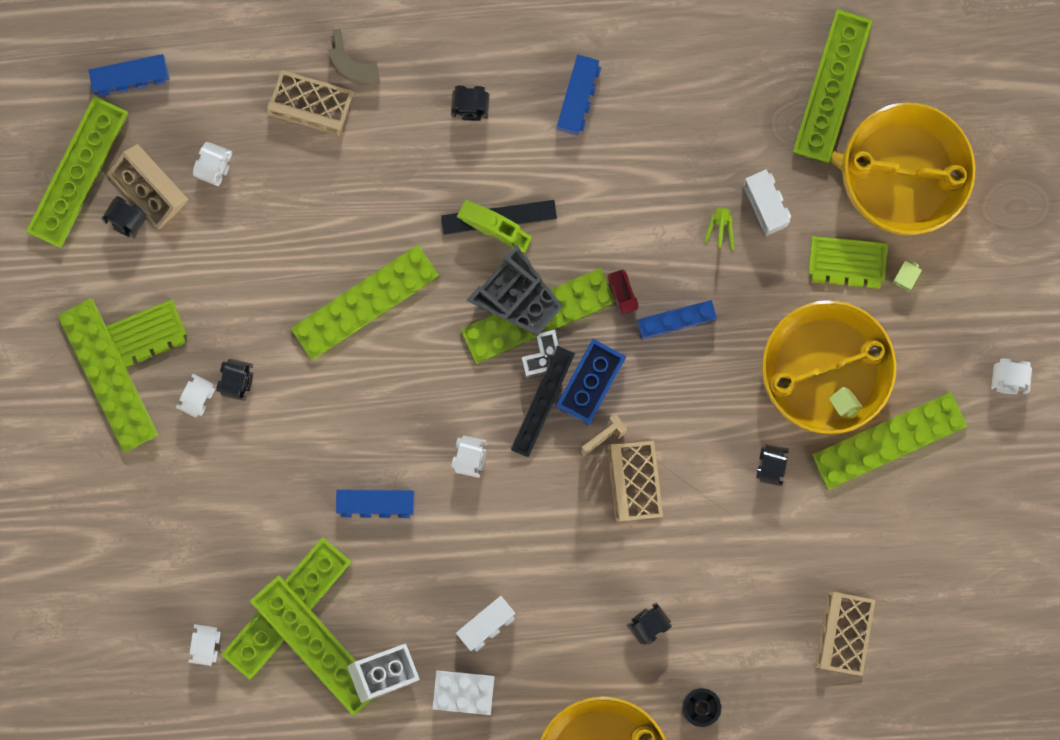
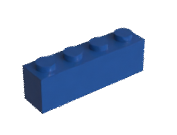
M163 54L88 69L93 93L99 97L108 96L110 92L117 91V93L127 92L128 88L136 87V89L146 88L147 84L152 83L162 85L167 80H170L166 58Z
M577 54L556 130L576 136L579 135V131H584L586 121L583 120L585 113H589L591 103L588 102L589 96H594L596 85L593 84L595 77L599 78L602 68L598 66L599 60Z
M709 300L638 319L637 325L641 340L713 322L716 321L717 317L713 302Z
M336 490V513L340 514L341 518H352V514H360V518H371V514H379V518H391V514L398 515V518H410V515H414V491Z

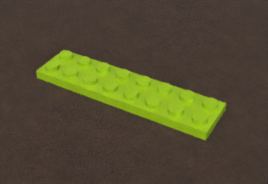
M836 9L792 153L829 164L873 20Z
M93 96L26 230L27 233L60 249L62 248L129 114L127 111Z
M418 244L293 326L291 330L311 360H314L440 276Z
M601 268L551 289V292L562 305V309L541 333L556 330L616 303ZM491 315L461 329L476 364L536 338V335L496 315Z
M89 298L58 315L123 452L126 453L159 436L93 298Z
M949 392L813 454L812 457L827 490L959 431L967 427V424L952 392Z
M322 537L287 577L285 582L307 607L312 610L352 562ZM258 611L221 656L251 680L285 640Z
M279 575L250 600L253 606L353 716L372 700L361 703L347 668L356 660Z

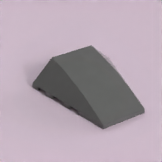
M517 244L506 255L502 265L482 287L479 286L466 300L536 336L541 333L562 309V305L542 281L540 275L534 270L530 261L524 256Z

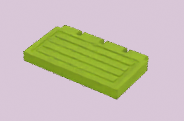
M812 236L808 275H812L811 282L825 283L826 277H829V284L844 285L846 278L848 279V286L863 287L864 280H867V288L880 289L881 282H885L888 243Z
M173 299L106 326L126 368L135 365L133 357H136L138 363L152 358L150 350H154L156 356L169 351V342L172 343L173 348L186 344L184 336L187 333Z

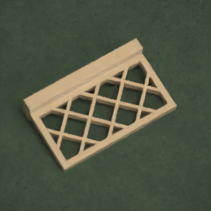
M281 70L271 101H269L267 112L268 115L341 136L354 91ZM283 77L291 78L294 84L285 88L282 84ZM308 83L312 89L303 93L299 85ZM297 87L300 95L291 99L287 91ZM322 88L328 89L330 95L321 99L317 91ZM285 93L289 100L283 104L275 102L277 96ZM315 93L318 101L309 105L305 97ZM341 93L348 95L347 101L339 104L335 97ZM303 98L307 106L302 109L296 108L293 102ZM333 98L337 106L327 110L323 102ZM321 103L325 112L315 114L312 107ZM339 109L342 114L340 121L332 119L330 113Z
M616 413L609 418L607 422L608 428L582 446L580 453L583 457L612 435H615L617 439L625 435L627 428Z
M654 441L608 445L607 453L616 522L663 517ZM650 445V455L645 458L638 451L642 446ZM621 448H629L634 452L629 460L622 456ZM635 455L644 460L639 469L630 463ZM646 463L653 470L649 478L641 472ZM627 465L636 471L631 479L624 475V469ZM637 474L646 479L641 488L632 482ZM648 482L655 487V492L652 496L643 491ZM630 484L638 490L633 498L626 494V489ZM640 493L649 499L643 507L634 501ZM651 501L657 505L658 514H650L645 510ZM633 503L640 511L636 516L629 517L628 508Z
M828 591L815 668L863 676L875 606L874 599ZM842 598L848 599L853 606L844 611L841 607ZM862 602L869 603L868 612L862 614L857 607ZM855 608L860 617L851 622L847 613ZM844 616L849 625L841 630L837 623ZM863 620L866 627L859 634L854 625ZM849 628H852L857 635L851 641H848L843 634ZM841 635L846 644L837 649L834 641ZM859 639L863 645L862 649L856 653L851 644ZM849 647L853 656L845 661L840 652ZM838 655L843 663L838 667H831V659ZM856 658L859 662L858 671L851 670L847 663Z

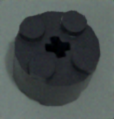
M462 85L455 86V90L452 92L451 116L453 118H456V115L462 116L463 121H481V117L488 119L490 94L482 86H474V89L466 88Z
M116 196L101 219L105 224L110 222L114 227L113 230L126 237L131 235L135 239L146 220V215L139 206L135 204L130 206L126 204V200Z
M228 359L227 362L223 361L220 368V373L223 374L221 381L219 380L217 383L216 391L220 392L221 396L245 401L247 399L244 396L245 392H250L253 372H250V368H253V364L234 359Z
M767 444L765 448H761L759 459L763 460L762 467H758L756 478L760 479L761 483L783 486V481H780V477L784 478L788 457H784V454L789 453V448Z
M657 602L652 604V609L648 610L645 608L632 618L633 624H627V627L640 644H651L657 639L656 635L658 633H665L672 627L670 624L671 620Z
M697 688L691 690L682 701L683 716L694 726H711L721 715V701L716 693L709 689ZM704 702V703L706 704V705H705L706 711H705V712L701 711V712L699 713V712L697 711V710H698L697 704H698V703L702 704V703Z

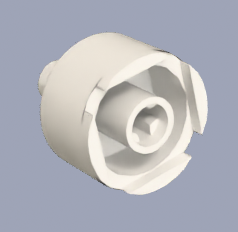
M205 142L199 152L201 155L199 161L196 160L193 176L219 186L222 181V175L226 176L230 165L227 162H229L232 156V151L216 144Z
M1000 359V363L993 365L991 389L996 387L997 392L1005 394H1018V391H1023V394L1029 393L1032 376L1031 363L1026 361L1014 363L1011 359Z
M192 374L191 377L194 380L193 382L188 381L179 399L182 404L181 406L177 404L176 408L197 418L198 415H203L207 407L204 405L206 398L211 399L215 388L212 387L213 383Z
M465 435L462 438L458 437L456 442V449H458L457 457L454 456L452 460V468L455 469V473L480 477V474L477 472L478 470L482 471L484 466L486 449H483V444L487 445V440Z
M194 624V628H197V633L193 632L189 655H193V659H189L188 663L211 666L212 662L216 663L218 651H214L215 643H219L221 632L217 631V627Z

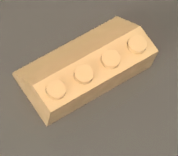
M138 144L124 151L107 174L133 204L143 209L142 212L157 230L175 216L189 200Z

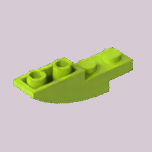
M464 200L457 217L486 236L491 235L512 249L517 244L523 254L526 252L532 236L519 229L520 226L513 221L468 200Z

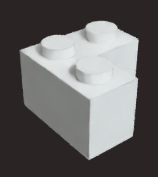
M555 330L543 332L536 336L540 353L522 357L526 378L545 373L558 345Z

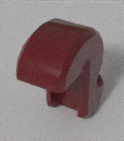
M622 269L608 274L607 279L619 313L625 315L637 311L639 308L638 301L634 297L626 271Z

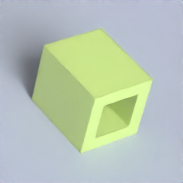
M910 260L909 262L904 261L892 283L909 292L922 270L918 268L919 265Z
M842 387L829 398L839 415L846 419L856 417L863 408L852 390Z

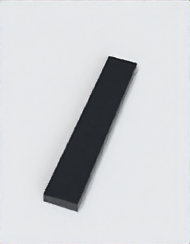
M555 200L490 208V210L518 225L557 219ZM458 213L441 215L444 235L477 230L457 217Z
M558 345L556 346L512 444L511 451L529 458L575 356V352Z

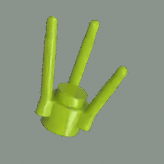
M716 208L715 214H711V221L704 242L707 243L716 222V225H719L718 248H721L723 228L728 223L730 248L733 251L734 239L730 210Z

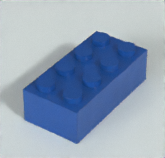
M592 339L560 397L556 408L590 426L626 356Z

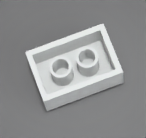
M767 169L745 178L742 184L765 236L786 228L791 218L788 208H784L781 202L783 201L781 192L779 190L776 191L773 185L775 184V179L772 173L768 174Z
M500 596L456 632V634L470 651L475 649L477 652L485 645L483 642L488 637L493 639L500 633L499 628L503 624L507 627L515 620L513 616L516 613Z
M406 643L347 666L361 703L420 680Z
M436 670L432 710L491 715L495 676Z

